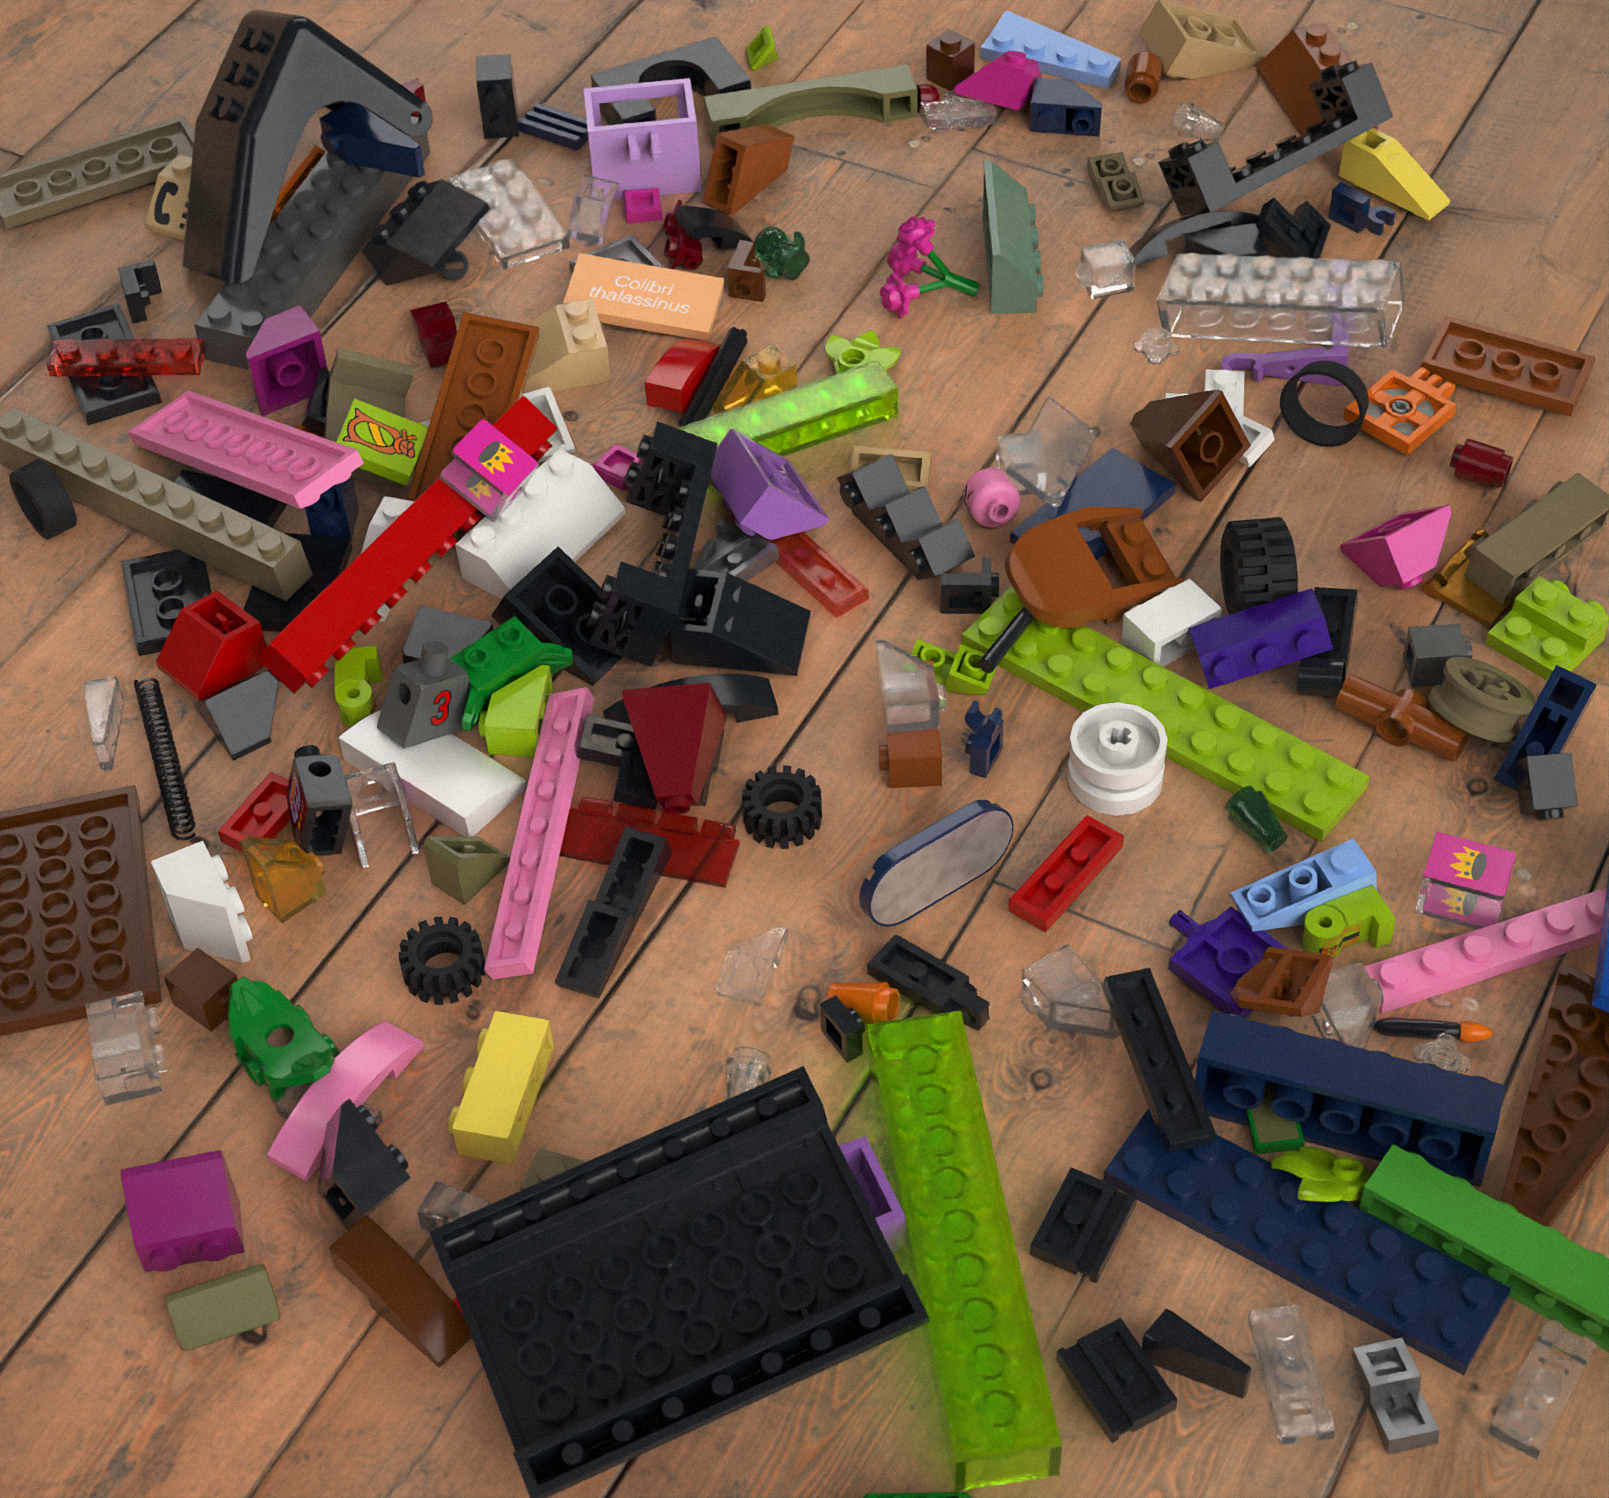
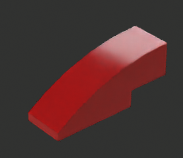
M686 338L671 346L659 359L645 380L647 405L683 413L720 344Z

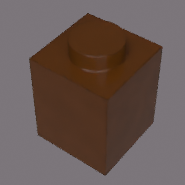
M948 29L926 44L927 80L953 92L955 86L974 74V41Z
M197 948L164 977L173 1005L212 1032L224 1020H227L230 995L229 986L236 982L238 978L235 973Z

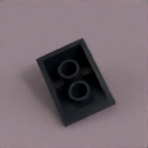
M559 546L504 595L491 615L500 625L515 616L541 643H553L561 645L563 648L571 649L573 665L564 668V670L592 686L623 658V656L589 645L593 628L586 626L593 603L601 604L603 601L598 599L601 587Z

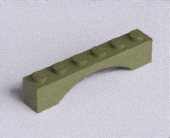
M908 65L704 96L705 123L714 150L717 134L763 124L777 127L791 121L828 115L854 116L882 123L917 118V87Z

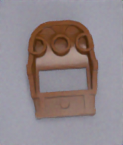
M1085 507L1058 516L1026 531L1008 551L1005 559L1007 577L1027 611L1041 622L1061 628L1085 627L1087 621L1103 620L1105 625L1120 622L1124 613L1128 612L1133 606L1147 602L1160 595L1165 589L1175 587L1184 582L1182 577L1176 578L1140 518L1143 511L1139 507ZM1088 527L1089 531H1099L1130 585L1116 589L1112 588L1078 528Z

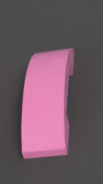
M386 1021L374 1026L358 1037L334 1059L331 1072L317 1082H314L303 1095L274 1140L267 1154L268 1160L307 1182L321 1166L326 1125L340 1105L350 1098L354 1105L358 1107L369 1098L387 1076L396 1080L424 1047L423 1041Z

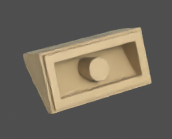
M852 445L849 471L876 458L893 454L908 490L922 486L928 489L932 466L931 452Z

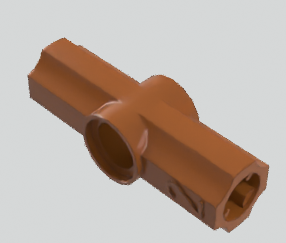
M1349 675L1336 698L1335 708L1374 725L1378 735L1391 745L1405 746L1411 742L1448 760L1457 761L1470 737V733L1458 728L1439 713L1431 710L1427 700L1421 694L1410 689H1401L1395 694L1360 677Z

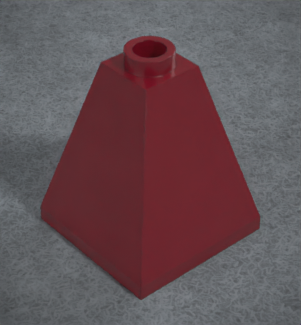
M711 683L623 690V701L658 802L664 808V812L669 814L689 812L690 806H698L726 723V712Z

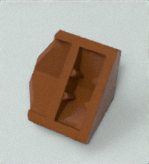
M1269 947L1264 951L1263 959L1239 978L1230 993V997L1241 1008L1297 1017L1319 1014L1332 967V956Z

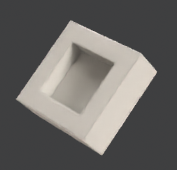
M1241 415L1237 420L1251 446L1238 461L1251 467L1275 439L1271 429Z

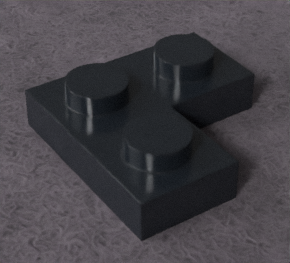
M1273 198L1263 205L1255 227L1259 230L1262 237L1271 242L1284 255L1286 261L1305 277L1316 270L1331 225L1308 201L1296 207L1292 216Z
M587 714L577 758L619 767L613 801L655 811L658 800L648 776L632 725Z

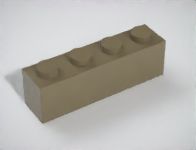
M1580 473L1575 474L1564 483L1561 481L1557 482L1541 500H1532L1520 515L1513 520L1507 518L1500 524L1494 534L1487 539L1481 537L1472 545L1468 552L1470 561L1464 576L1504 604L1523 588L1531 584L1538 576H1542L1605 529L1609 520V494Z

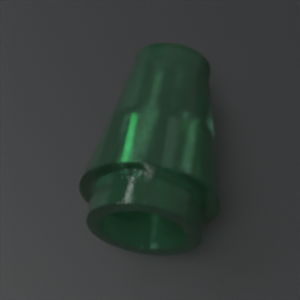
M1246 786L1236 792L1225 804V809L1229 813L1228 820L1263 847L1267 853L1278 849L1287 840L1288 835L1283 830L1263 791H1256L1253 786Z

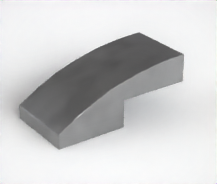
M1397 1338L1353 1347L1352 1356L1359 1381L1387 1454L1438 1444L1440 1430L1420 1391L1421 1375L1403 1339Z

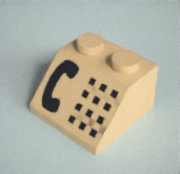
M179 154L158 174L145 222L146 229L185 241L192 158Z

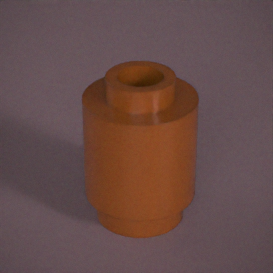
M1139 52L1133 55L1128 62L1124 88L1128 97L1134 102H1148L1159 90L1162 62L1155 54Z

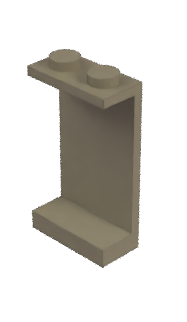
M338 347L329 373L324 438L334 442L337 441L354 398L404 417L405 397L413 378L414 366ZM361 468L355 469L351 472L350 476L399 488L400 486L397 482Z

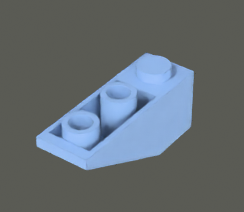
M1353 838L1231 892L1230 895L1252 932L1304 925L1305 916L1311 909L1325 902L1373 885L1377 890V873Z

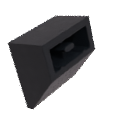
M350 1098L340 1105L326 1125L318 1185L319 1195L347 1231L365 1215H369L391 1198L411 1178L406 1172L409 1165L403 1154L394 1145H385L375 1132L378 1129V1125L372 1114L362 1105L356 1107Z

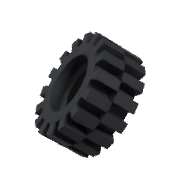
M783 765V772H777L776 766L768 767L769 775L765 776L762 771L755 773V781L749 779L746 782V790L743 789L742 791L743 821L749 835L753 833V840L758 843L765 838L766 847L774 848L775 842H781V849H789V841H794L796 847L803 845V836L811 840L815 836V829H820L822 819L821 789L819 785H816V779L812 775L805 778V770L800 768L793 774L791 773V766ZM780 801L792 802L798 805L796 809L786 813H776L766 809L769 805Z
M442 916L434 917L435 925L429 926L427 921L424 920L419 923V932L411 928L407 932L408 940L402 939L400 943L401 952H398L405 985L408 986L409 992L413 996L419 993L420 1001L428 1003L430 997L433 996L435 1005H443V997H450L452 1004L459 1002L458 993L462 992L467 998L473 994L471 985L479 988L482 983L481 975L485 976V958L482 943L476 929L472 931L471 925L466 921L459 926L458 919L455 917H449L448 924H443ZM441 953H453L460 956L455 963L444 968H431L425 965L430 958Z

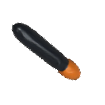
M1383 1018L1376 1021L1373 1025L1377 1032L1394 1037L1440 1040L1459 1039L1463 1042L1473 1043L1487 1040L1493 1035L1491 1029L1472 1021H1464L1458 1024L1457 1022H1444L1441 1020Z

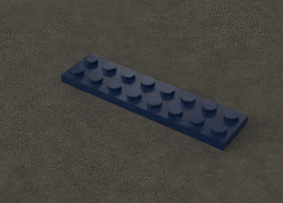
M1149 1108L1105 1169L1103 1181L1117 1186V1189L1128 1195L1130 1192L1137 1194V1200L1385 1334L1395 1339L1402 1338L1404 1343L1461 1375H1465L1508 1300L1511 1291L1510 1287L1343 1200L1335 1202L1299 1200L1298 1190L1303 1179L1287 1171L1272 1168V1163L1217 1134L1212 1144L1166 1154Z

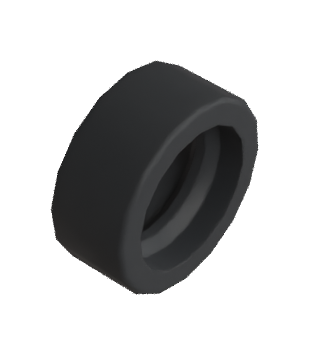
M37 459L9 475L10 484L19 506L40 536L49 540L77 524V516L65 488L53 470L44 461Z

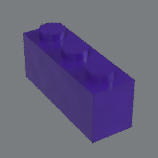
M1312 588L1189 628L1209 689L1333 649L1324 614Z

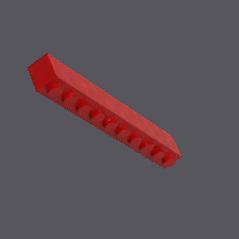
M524 395L492 425L537 462L553 446L548 439L558 429ZM439 477L282 630L257 659L294 694L305 683L313 688L329 672V669L324 664L332 656L339 662L356 644L351 637L358 630L366 635L382 618L377 611L384 604L389 609H392L408 592L403 585L409 579L416 584L433 567L428 560L434 554L441 559L458 542L453 535L459 529L466 534L482 518L477 512L478 509Z

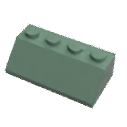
M984 161L983 230L991 314L1035 313L1037 297H1043L1044 295L1043 274H1036L1041 273L1040 250H1034L1038 249V227H1031L1036 224L1035 204H1028L1027 189L992 161Z

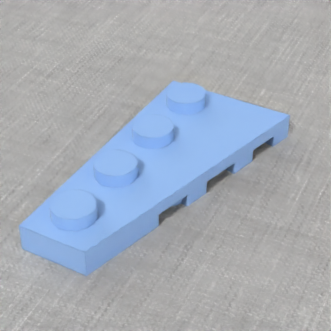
M1007 10L981 46V59L993 61L1006 51H1019L1026 54V58L1038 61L1040 72L1043 74L1109 89L1121 67V58Z

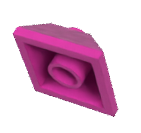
M1006 51L955 86L954 93L1019 110L1032 100L1036 77L1042 78L1038 61L1026 58V54L1019 51Z
M1449 505L1402 512L1341 544L1340 548L1342 553L1380 587L1398 585L1400 590L1406 589L1423 581L1421 574L1436 567L1452 511Z

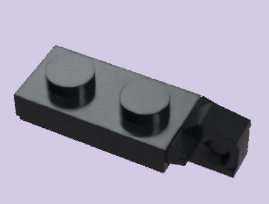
M897 934L867 963L868 975L880 982H887L891 988L898 989L900 994L940 1018L944 1017L945 1020L953 1022L957 1017L960 1023L977 1031L990 1019V1003L977 995V989L969 983L968 975Z

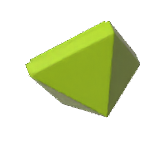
M768 25L764 26L746 47L750 69L753 71L778 59L771 27Z

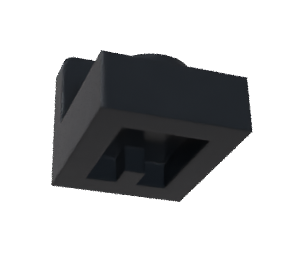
M148 261L118 268L132 323L147 321L144 306L151 304L149 296L162 292L155 262Z
M983 557L982 573H941V614H983L990 607L991 597H999V573H991V557Z

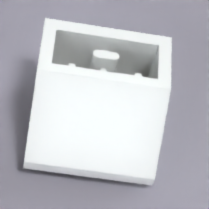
M200 841L151 861L167 912L184 949L194 951L199 948L208 955L240 963L251 960L246 942L253 939L252 933L244 915L237 916V914L244 912V907L235 886L230 887L228 883H223L229 880V877L219 854L211 857L204 842Z

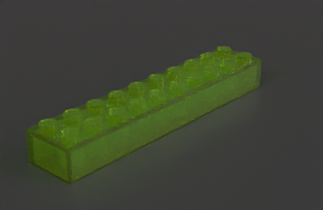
M961 1011L867 1024V1057L895 1196L906 1216V1250L913 1285L930 1318V1322L922 1325L955 1492L1060 1475L1062 1453L1061 1439Z

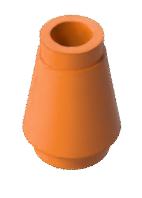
M833 982L829 987L827 1000L836 995L847 1009H855L866 1024L876 1028H880L882 1025L890 1026L897 1017L900 1004L899 991L896 988H891L887 982Z

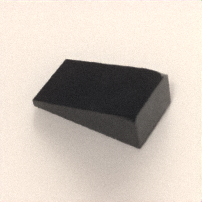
M1165 1309L1145 1332L1142 1339V1349L1153 1365L1242 1399L1247 1394L1251 1367L1170 1309Z

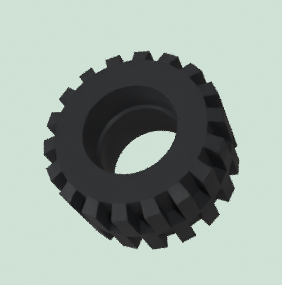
M1281 517L1229 521L1226 524L1221 539L1220 570L1223 595L1229 615L1298 593V572L1294 543L1291 533Z

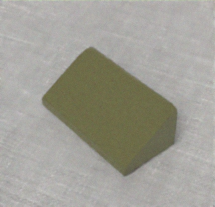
M259 1264L165 1296L166 1305L183 1351H189L280 1319L274 1291L264 1264Z

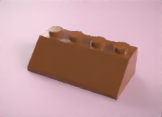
M1326 23L1311 24L1306 27L1293 29L1257 65V71L1300 136L1307 133L1305 130L1307 126L1323 120L1309 84L1321 78L1319 75L1321 70L1338 63L1342 66L1352 60Z

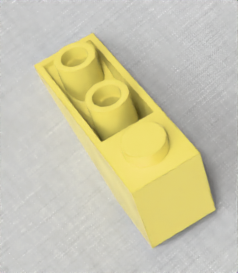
M1372 128L1344 143L1339 176L1352 182L1355 186L1364 188L1428 221L1449 205L1450 199L1395 138Z

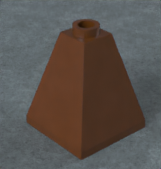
M1217 389L1150 401L1133 416L1130 423L1141 445L1195 500L1200 502L1205 499L1251 446L1224 393Z

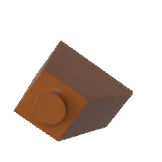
M768 124L717 134L702 202L729 215L735 214L787 170L795 136Z

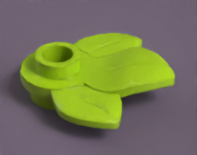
M873 330L851 341L840 336L831 335L825 345L826 355L834 362V370L837 376L850 382L865 379L871 372L884 371L893 367L901 356L900 347L881 348L880 341Z
M1299 1147L1298 1152H1284L1272 1160L1271 1165L1272 1168L1287 1171L1303 1179L1298 1190V1199L1306 1201L1335 1202L1340 1200H1359L1362 1198L1365 1184L1371 1177V1173L1358 1160L1349 1157H1338L1332 1152L1317 1147Z

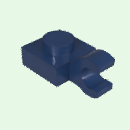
M1341 182L1332 189L1328 218L1356 233L1367 228L1369 232L1375 235H1382L1384 223L1389 226L1394 225L1396 212L1385 206L1371 207L1370 196Z
M974 700L965 714V722L972 729L967 740L965 752L970 755V773L986 778L1003 748L1004 720L1002 719L1001 710L996 707L991 715H983L979 710V702Z

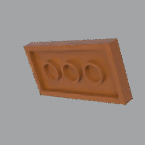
M1445 315L1422 360L1421 367L1430 371V377L1433 374H1437L1444 381L1543 408L1551 412L1572 416L1591 374L1596 357Z

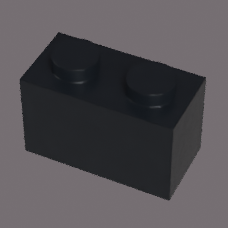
M511 54L476 56V85L484 139L519 137V111Z

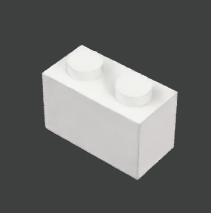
M1188 579L1175 587L1165 589L1160 595L1143 604H1137L1124 613L1121 643L1125 647L1164 667L1195 650L1189 628L1221 618L1222 608L1191 579Z

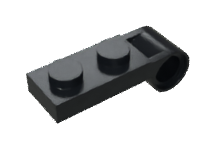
M1315 587L1314 594L1324 614L1333 649L1300 660L1297 691L1298 695L1337 697L1346 680L1358 593L1356 589Z

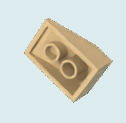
M1158 0L1139 31V35L1147 45L1146 49L1161 60L1162 72L1171 78H1202L1259 64L1266 57L1238 17L1170 1Z
M592 298L555 305L525 323L539 327V339L523 394L549 386L552 392L611 381L608 347Z

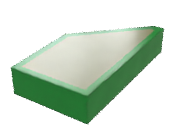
M1271 1082L1266 1084L1261 1105L1254 1109H1245L1255 1155L1298 1150L1299 1147H1304V1137L1300 1123L1283 1119L1273 1112L1271 1103L1277 1084Z

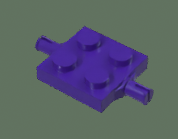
M1231 906L1216 919L1200 925L1182 910H1178L1177 914L1174 913L1169 920V926L1188 939L1186 944L1169 958L1168 970L1224 1013L1237 1014L1244 1018L1252 1013L1253 1009L1241 1008L1230 997L1231 991L1239 978L1263 959V953L1267 948H1288L1264 930L1252 932L1241 913Z

